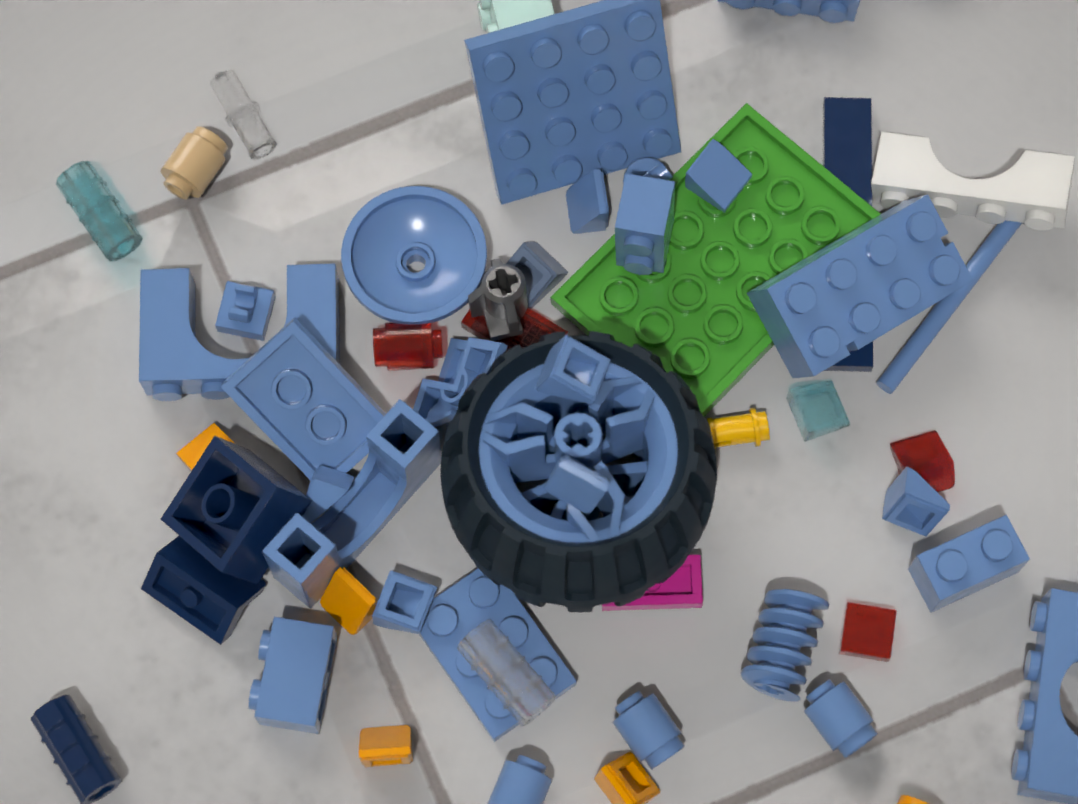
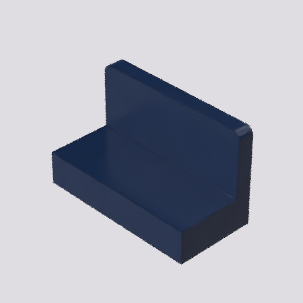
M178 536L156 553L141 590L221 645L232 635L244 607L263 592L266 582L261 579L258 584L220 572L184 539Z

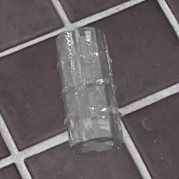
M491 619L478 625L457 645V650L471 665V670L476 671L486 683L487 690H491L504 705V709H507L522 727L533 721L555 701L556 695L542 680V675H538L525 660V656H522L509 641V636H505Z

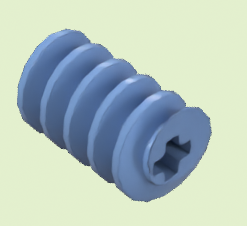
M770 590L764 597L765 604L769 608L763 609L758 617L763 627L757 628L753 633V641L758 646L751 647L747 652V659L753 665L745 666L742 669L741 678L748 685L767 696L779 700L797 702L801 698L790 691L789 686L805 685L807 679L796 672L795 667L811 666L812 659L800 652L801 647H817L818 640L806 633L807 628L820 629L824 625V622L814 616L812 611L813 609L827 610L829 602L819 596L800 590Z

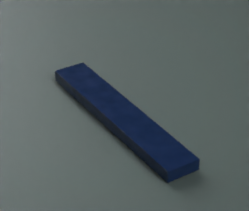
M824 97L823 166L872 206L871 98ZM873 341L859 350L849 351V356L824 371L872 372Z

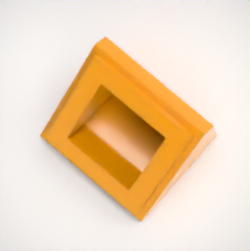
M631 752L606 764L594 778L612 804H647L661 793L660 789Z

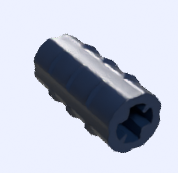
M63 695L41 706L34 712L30 720L41 736V742L47 746L53 756V763L59 766L67 780L66 785L71 786L81 804H91L114 791L122 780L110 762L111 757L106 755L98 742V736L93 734L87 724L86 716L81 714L70 695Z

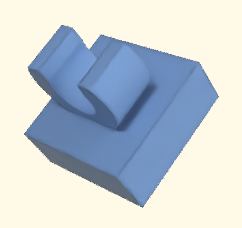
M227 281L215 324L217 332L264 341L276 297L274 290Z

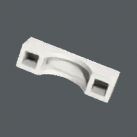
M881 132L871 181L873 203H878L886 209H891L904 200L928 194L940 217L949 218L954 217L956 214L976 216L978 220L989 224H1000L1006 220L1025 223L1027 227L1035 230H1051L1053 227L1065 228L1075 156L1025 150L1020 159L1004 173L986 179H969L950 172L937 160L928 137Z

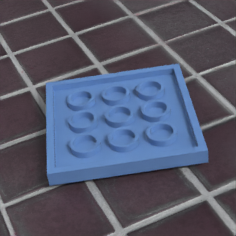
M602 0L464 40L496 194L501 205L574 184L594 169H600L603 175L626 169L633 161L639 158L651 157L660 159L681 152L660 0Z

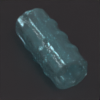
M90 161L78 162L60 174L56 180V186L65 197L66 203L71 206L78 216L79 222L83 224L91 235V240L95 241L96 245L110 262L120 260L138 248L143 237L132 223V219L128 217V214L125 213L119 204L120 201L115 198L107 187V182L103 181Z

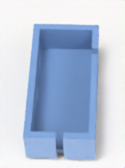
M928 194L904 200L747 292L750 301L793 379L816 376L849 356V351L861 349L973 281L954 243L944 244L941 240V237L948 234V231Z

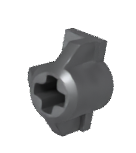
M500 258L491 260L492 268L485 271L480 286L468 295L472 318L484 315L491 341H497L523 334L520 319L526 313L528 300L523 273L515 266L503 264Z

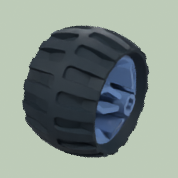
M563 331L542 335L539 342L523 349L520 345L509 349L495 359L492 370L488 375L485 373L478 375L468 386L459 401L456 414L450 421L445 434L441 455V488L451 527L460 544L484 575L495 584L504 585L509 588L520 600L538 607H543L546 603L567 607L568 612L583 613L592 612L593 607L614 602L616 606H622L641 598L650 587L657 583H664L684 564L686 558L700 540L712 511L717 481V464L712 433L706 418L699 409L694 393L680 375L673 371L667 373L663 369L661 359L639 344H634L630 347L615 341L614 336L611 334L590 331L589 336H570L611 359L595 402L587 404L537 391L535 386L548 353L565 336ZM606 431V439L602 440V436ZM631 453H635L640 461L611 466L604 465ZM561 455L563 457L567 455L609 480L610 486L592 512L584 513L545 490L546 483L522 493L519 492L515 483L548 479ZM557 503L552 512V505ZM601 511L603 518L597 519Z

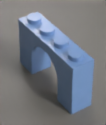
M336 264L287 265V317L284 326L295 317L340 364L339 277ZM189 268L140 270L139 382L146 396L152 395L153 399L159 401H176L182 398V394H201L203 398L212 400L229 398V395L221 388L222 383L249 359H228L217 356L205 349L196 339V284Z
M401 399L397 401L366 436L369 454L361 471L352 482L349 491L326 513L311 524L296 513L262 551L273 577L310 609L321 599L334 573L340 567L347 569L441 464L439 431Z
M1051 588L1041 598V602H1034L1031 612L1030 630L1037 632L1035 651L1029 650L1025 661L1024 679L1031 681L1029 700L1023 699L1019 709L1018 729L1025 730L1023 750L1017 749L1014 755L1012 780L1019 781L1017 795L1065 804H1078V736L1067 724L1060 706V687L1063 677L1068 668L1078 662V593Z

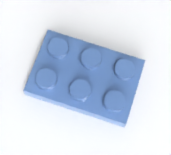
M295 317L221 385V388L310 481L316 468H319L320 465L344 473L351 470L369 454L366 436L386 415L379 405Z
M476 569L433 599L419 636L494 742L577 685L574 676L514 592L504 585L495 584L479 569Z

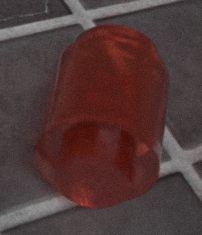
M392 322L385 323V328H373L375 367L387 366L388 371L433 369L435 366L434 359L443 358L442 329L433 330L432 323L408 325Z

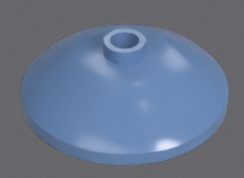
M406 186L392 189L376 196L357 212L344 235L341 261L349 289L358 302L368 311L392 323L424 325L451 316L469 302L468 295L480 286L485 274L487 247L479 221L462 201L439 189L425 186ZM413 262H422L425 265L424 269L418 273L409 271L408 267Z

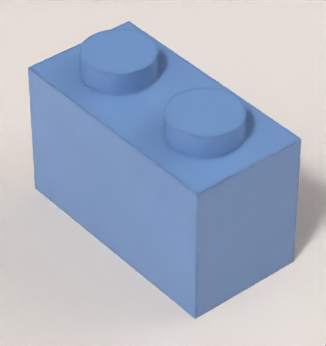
M626 173L615 223L616 265L623 266L628 272L638 275H649L652 271L664 273L674 224L675 181Z
M1004 515L917 555L908 570L930 613L1019 573L1030 558L1008 516Z
M274 617L271 631L263 630L258 658L259 660H264L265 664L262 679L253 680L248 705L249 709L255 710L254 717L260 725L313 734L320 733L338 638L334 626Z

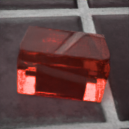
M936 430L890 443V450L899 475L906 467H910L937 492L954 487V461Z

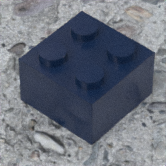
M214 436L166 509L161 520L220 572L258 584L269 567L262 552L263 549L296 513L303 516L312 500L251 450Z

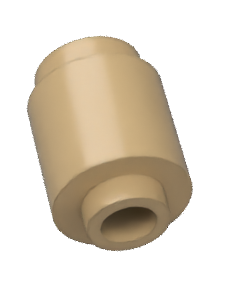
M198 126L192 133H186L160 170L166 179L163 182L164 186L179 198L188 199L189 196L200 198L224 164V154L228 146L218 135L204 127Z

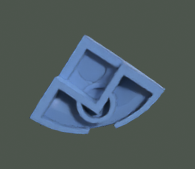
M471 337L468 338V341L451 338L438 381L422 379L413 410L433 427L450 422L454 418L459 401L468 386L478 375L482 373L488 375L491 372L495 359L506 352L508 345Z

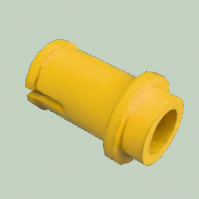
M750 408L748 414L706 419L712 433L715 449L754 442L755 447L761 446V441L770 440L765 411L756 412L755 408Z

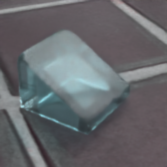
M832 380L789 389L786 399L804 442L850 426L849 419Z

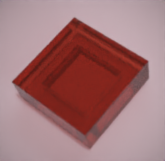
M847 602L844 609L838 654L889 662L891 659L897 610Z

